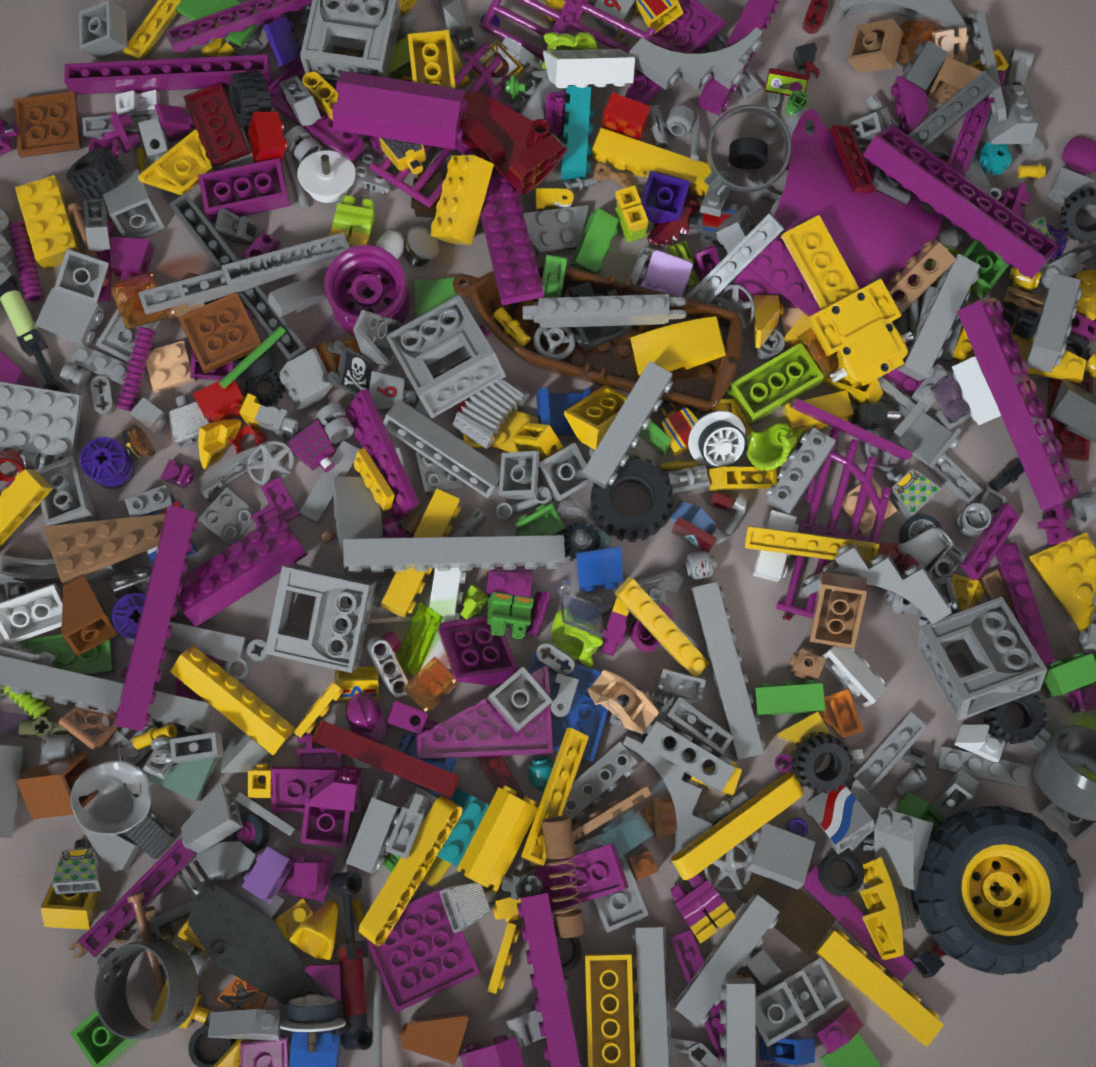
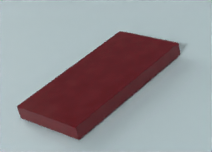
M221 82L183 96L212 168L250 154Z
M1049 377L1046 418L1052 422L1054 428L1052 432L1055 439H1058L1061 443L1063 458L1086 462L1089 460L1090 440L1065 429L1064 423L1049 417L1062 379ZM1083 378L1081 383L1069 381L1092 394L1093 379Z

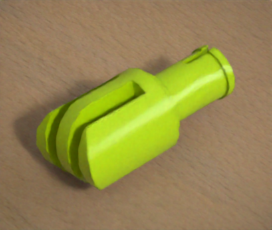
M686 240L667 247L669 254L691 261L694 266L695 261ZM693 267L687 282V288L700 283Z

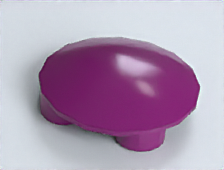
M1076 137L1070 140L1064 147L1061 155L1062 161L1071 170L1083 176L1095 172L1096 141L1087 137Z

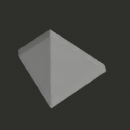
M440 1L450 38L456 37L455 30H466L467 28L461 1Z

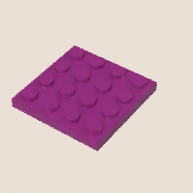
M444 887L408 903L383 944L376 946L364 937L367 940V945L395 1013L481 973L463 930L453 933L439 891L445 889Z

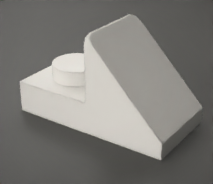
M961 725L954 745L997 763L1000 760L1005 741L988 734L990 725Z

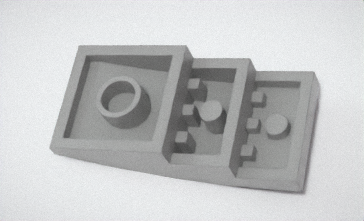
M333 477L334 519H336L337 538L339 539V558H343V539L383 538L380 504L374 500L370 488L365 486L363 477Z
M818 957L755 995V1025L767 1047L808 1025L807 1022L824 1014L825 1010L844 1000L823 959Z

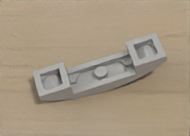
M274 444L267 445L271 453L276 455L279 452ZM256 447L233 456L220 465L206 479L200 491L209 503L215 500L225 489L224 485L247 472L248 458ZM261 448L253 455L251 463L261 461L263 457Z

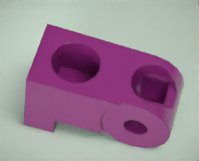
M264 232L242 255V259L277 251L280 241Z
M1075 313L1074 319L1071 322L1070 332L1073 335L1078 333L1080 338L1084 336L1085 342H1093L1096 336V321Z

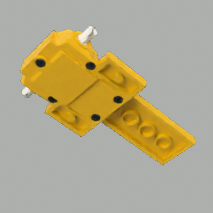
M820 215L783 233L781 237L821 311L808 317L807 320L827 357L838 351L839 370L830 374L831 378L836 376L832 381L836 382L844 378L851 384L861 383L864 386L905 364L903 359L908 354V348L905 343L913 340L914 337L913 335L908 337L912 334L910 331L901 336L894 327L892 321L901 317V314L882 279L859 289Z

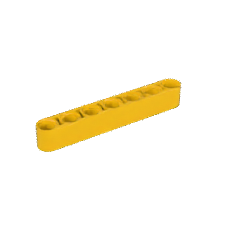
M790 772L781 776L673 855L671 861L683 880L693 878L805 794V791L795 774Z
M440 796L432 805L421 823L408 859L400 858L359 926V933L376 946L383 944L388 938L462 815V808L445 796Z

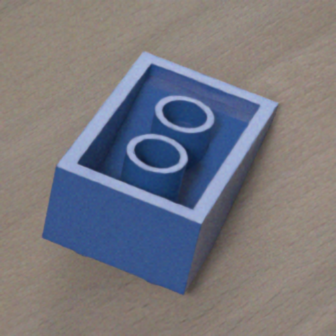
M621 547L576 553L575 569L579 591L584 590V593L596 592L597 588L605 587L606 590L619 588L618 585H622Z
M331 1030L317 1031V1052L308 1053V1032L293 1031L289 1067H339L341 1034L335 1036Z

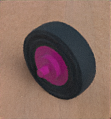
M253 812L240 814L243 827L230 835V841H240L256 853L267 843L269 836L267 822Z

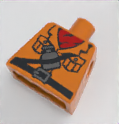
M236 976L219 995L217 1000L233 1011L264 1009L269 995Z

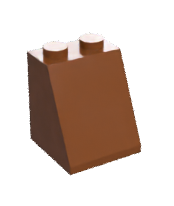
M84 575L63 585L61 633L77 656L118 635L101 601Z
M86 752L30 768L16 779L32 819L74 815L70 805L72 787L80 775L92 767ZM96 790L89 795L79 797L80 805L84 808L97 795L98 791Z
M460 1011L412 1018L409 1023L405 1022V1025L402 1027L399 1040H402L401 1048L455 1065L472 1012Z

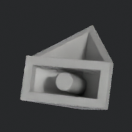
M238 728L225 742L220 773L248 772L249 769L255 768V764L267 763L273 755Z

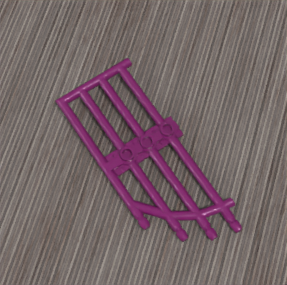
M492 0L480 25L481 28L502 39H505L507 36L543 60V50H547L548 46L546 42L543 48L540 49L491 24L495 13L543 37L546 33L573 34L574 30L582 33H590L597 41L613 49H621L629 54L631 48L578 22L583 11H586L639 39L644 38L652 44L667 50L670 47L667 43L653 37L656 32L655 29L649 27L644 32L588 3L589 0H564L566 2L561 12L537 0H518L556 19L551 31L499 5L501 0Z
M484 42L473 55L465 52L463 55V59L467 62L454 76L455 88L469 71L474 68L480 76L467 90L465 95L477 92L486 83L490 93L488 96L499 102V95L505 89L506 81L511 79L509 75L504 76L501 82L495 86L491 74L500 65L502 59L497 56L485 69L479 62V59L489 48V44ZM510 103L505 105L510 109L513 107ZM458 141L456 150L464 155H475L463 141ZM423 145L426 154L431 146ZM444 148L412 187L403 181L411 172L410 168L400 171L394 176L387 171L392 164L388 157L380 165L373 162L369 169L431 209L441 196L444 180L429 198L419 191L454 149Z
M832 428L829 437L836 440L839 430ZM851 440L846 457L835 452L834 446L820 468L807 520L799 521L797 532L878 543L891 488L884 487L881 493L882 497L879 499L871 482L874 472L873 468L876 464L875 457H869L865 472L854 463L858 440ZM831 460H834L844 466L828 526L815 524ZM852 472L861 482V487L850 529L847 532L836 529L850 473ZM867 495L876 511L870 537L857 534ZM797 555L785 602L778 601L776 609L812 619L817 592L809 595L806 608L793 605L806 557ZM819 558L815 575L823 571L822 568L826 566L828 559Z

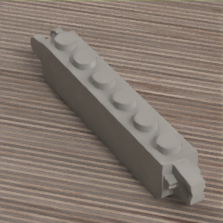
M669 294L539 298V302H535L534 306H523V319L534 320L535 323H540V327L543 328L666 324L669 322V319H682L686 317L685 310H669V307L684 306L686 301L682 297H669Z

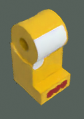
M536 188V211L573 207L574 195L570 190Z

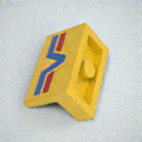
M358 667L352 673L335 670L334 679L338 676L344 681L341 688L343 692L336 702L349 701L354 695L363 692L373 695L377 701H380V674L376 667Z

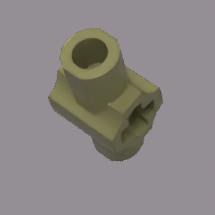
M38 717L36 721L19 722V735H37L39 738H48L52 734H67V730L59 724V720L50 721L47 717ZM43 722L49 726L48 729H44V733L38 730L39 727L43 726Z

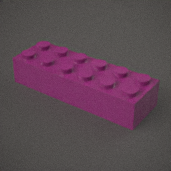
M280 514L181 577L179 582L183 583L180 595H176V599L183 613L197 627L279 574L282 566L296 563L308 554L289 524Z

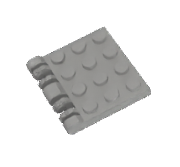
M0 381V452L14 448L23 459L25 468L38 469V467L42 468L49 465L50 455L55 456L53 463L72 455L75 456L83 395Z

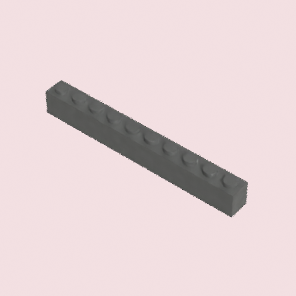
M186 192L169 203L177 218L217 270H222V265L239 261ZM259 286L237 292L240 300L249 309L268 336L279 326L286 331L274 344L288 362L308 351L284 318H280L270 306L267 296Z

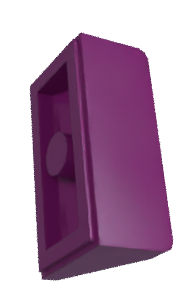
M536 592L530 613L531 624L527 627L526 634L534 637L539 635L552 599L551 593Z

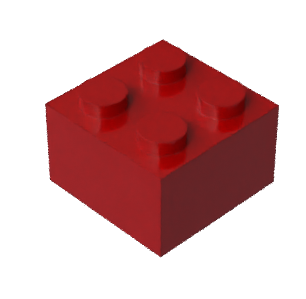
M612 92L603 112L602 128L642 141L648 127L651 106Z
M253 112L248 131L253 163L277 158L280 161H284V152L287 151V140L283 138L284 124L283 120L279 119L278 112Z
M219 380L193 393L196 402L209 423L241 417L239 412L246 397L236 380L225 389L219 384L221 381Z

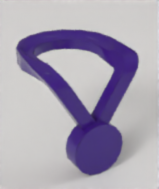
M1046 224L1049 235L1058 238L1056 243L1061 244L1058 252L1056 250L1052 258L1057 260L1067 245V241L1064 238L1065 230L1055 229L1053 226Z

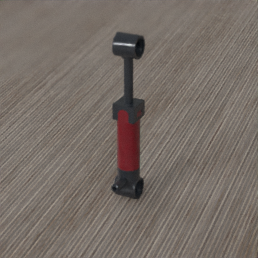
M356 871L339 872L332 876L330 887L335 895L343 896L346 942L334 944L335 961L340 960L343 1013L346 1025L331 1031L335 1036L341 1034L340 1040L344 1049L367 1050L373 1043V1032L368 1027L363 965V958L368 957L367 940L355 941L352 895L360 892L362 878Z

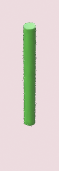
M279 326L229 372L219 384L225 389L283 336L286 331Z

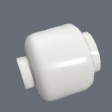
M388 230L378 239L375 246L383 248L398 259L404 252V236L400 232Z

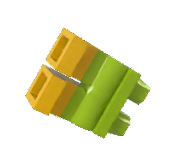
M635 185L615 191V198L617 200L615 212L626 242L631 243L647 237L648 218Z
M344 195L342 202L337 203L333 225L328 237L344 232L349 248L359 245H370L376 221L373 200L363 199L361 207L355 206L356 199L354 197Z

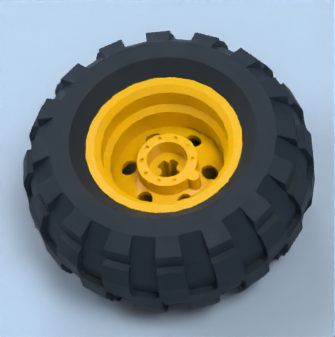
M975 807L948 817L946 822L931 832L928 846L924 853L925 858L922 869L919 870L916 891L913 890L914 902L918 905L921 914L919 919L926 932L938 943V947L949 957L956 959L967 967L985 973L998 975L1022 974L1036 970L1037 966L1044 962L1052 961L1062 952L1061 948L1066 940L1072 939L1079 925L1076 921L1078 910L1080 908L1083 909V892H1080L1078 878L1081 877L1076 860H1073L1067 851L1068 845L1057 832L1050 830L1040 818L1031 813L1016 810L1013 807ZM993 861H997L999 863L996 869H993L992 867ZM976 872L980 880H973L972 874ZM1015 873L1020 877L1018 882L1012 877ZM991 886H997V891H991ZM974 896H980L977 904H974L972 901ZM1019 897L1020 904L1015 906L1014 901ZM996 908L1001 914L999 917H995L993 914Z

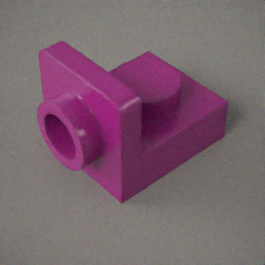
M169 459L161 479L186 489L187 485H190L194 479V469L188 464L183 465Z
M1096 687L1068 692L1067 703L1073 713L1096 709Z

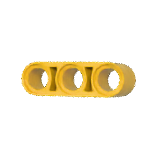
M317 72L306 73L303 76L304 86L313 96L315 104L333 120V105L337 104L338 92Z

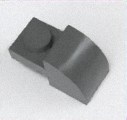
M220 209L215 229L227 235V240L239 244L252 245L259 237L261 224L246 216L239 217L226 209Z

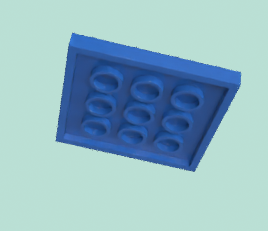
M533 652L528 669L529 674L543 666H547L538 659L536 652ZM561 661L562 668L565 666L570 667L568 661ZM575 664L574 670L570 674L565 675L578 679L579 682L569 713L565 717L560 718L554 716L551 711L552 746L554 751L559 752L566 729L573 728L589 736L581 759L590 762L594 761L608 710L601 704L595 705L587 689L602 674L601 671ZM549 667L550 698L553 701L557 698L560 685L555 683L558 672Z

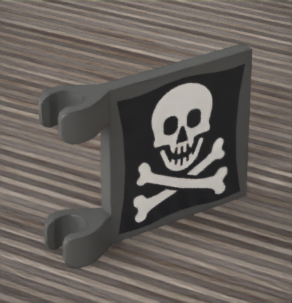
M335 340L334 343L329 342L328 351L341 355L338 373L330 371L329 375L324 373L322 381L326 384L335 385L355 396L360 390L368 389L369 391L371 372L375 371L376 363L349 349L339 340Z

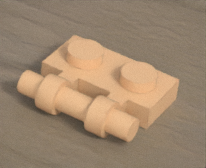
M966 26L959 27V34L955 36L954 29L952 28L932 31V43L949 52L948 57L955 58L961 63L966 64V61H968L966 45L969 42ZM958 43V53L954 54V44Z

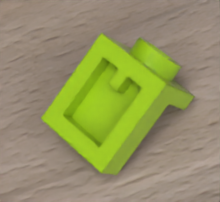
M471 585L463 598L464 609L460 615L467 620L479 614L489 596L476 585Z

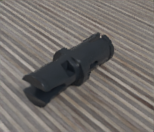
M1018 460L1011 467L1004 468L1000 475L989 482L990 487L999 492L1009 483H1014L1018 480V476L1025 472L1021 466V461Z

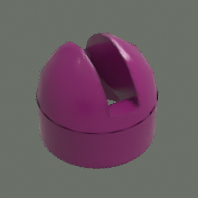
M787 754L778 755L775 759V768L781 773L789 772L793 766L791 765L792 758ZM786 760L789 762L782 769L779 768Z

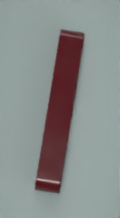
M320 720L311 740L452 798L460 776L323 720Z

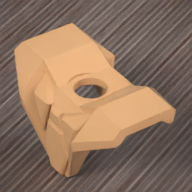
M605 669L593 685L587 689L595 705L601 704L622 721L624 728L641 734L660 712L647 693L631 685L626 680V677ZM618 696H628L629 704L626 707L619 705L616 702Z

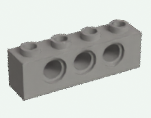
M663 720L660 723L656 721L641 746L715 791L722 792L735 769L731 766L732 762L721 755L719 758L711 754L712 749L703 744H700V746L691 742L693 738L683 732L679 735L672 730L673 726ZM664 738H673L675 747L667 749L663 744ZM685 749L693 750L695 754L693 761L684 759L683 751ZM709 760L714 764L712 773L704 771V761Z

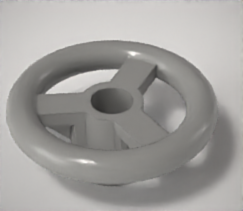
M539 327L534 334L533 340L535 349L540 355L556 360L567 358L573 352L576 343L574 333L570 327H556L550 330ZM542 333L547 337L549 343L547 352L540 344ZM561 343H569L568 348L564 352L553 354L555 347H558Z

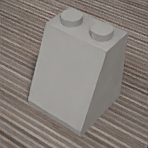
M138 169L122 175L120 180L103 194L109 214L124 238L141 239L165 229L146 184L138 180V175L140 174Z

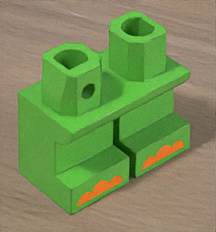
M493 592L488 599L487 624L491 625L492 635L503 636L505 634V627L512 628L513 638L523 639L527 627L531 624L530 613L534 599L514 596L512 598L513 595Z

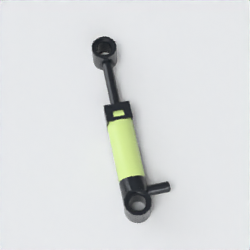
M11 275L0 285V300L18 336L16 338L19 345L29 357L34 355L46 380L43 386L44 389L70 393L61 382L54 379L41 352L49 347L43 335L35 326V322L16 284V278Z

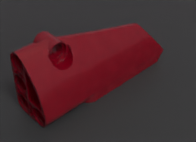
M481 91L465 95V99H468V107L460 119V129H463L462 141L479 158L493 163V167L520 195H525L535 188L555 168L567 152V146L555 134L549 131L550 125L546 120L536 119L532 121Z

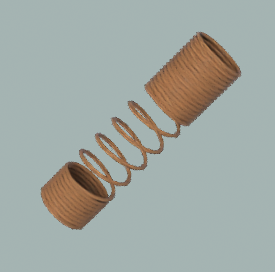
M553 816L541 821L546 857L549 859L572 857L564 861L549 862L547 865L553 866L565 863L572 864L575 868L566 873L550 874L549 877L555 878L569 875L576 877V881L568 885L551 886L550 889L556 890L572 887L576 888L578 892L569 897L553 898L552 901L558 902L567 899L579 901V905L576 907L553 911L555 913L553 915L555 930L558 937H576L585 932L583 911L577 909L582 902L580 899L575 898L579 894L580 889L573 886L579 878L574 874H570L576 870L577 865L568 862L576 855L573 845L571 818L569 816Z

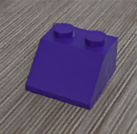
M282 16L262 24L279 66L300 58L299 52H301L302 47L298 39L294 40L292 32L295 29L291 19L287 20L286 16Z
M650 171L641 201L648 221L660 224L680 220L690 181Z

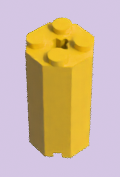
M505 785L503 789L498 787L456 869L458 872H462L463 869L466 870L464 873L466 877L487 888L491 884L494 885L492 890L496 892L502 883L503 876L507 874L538 810V807H536L538 802L527 796H524L523 799L517 797V791Z

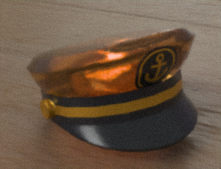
M131 423L127 429L122 431V437L127 447L129 458L134 465H138L139 459L143 456H155L154 446L146 433L138 425Z

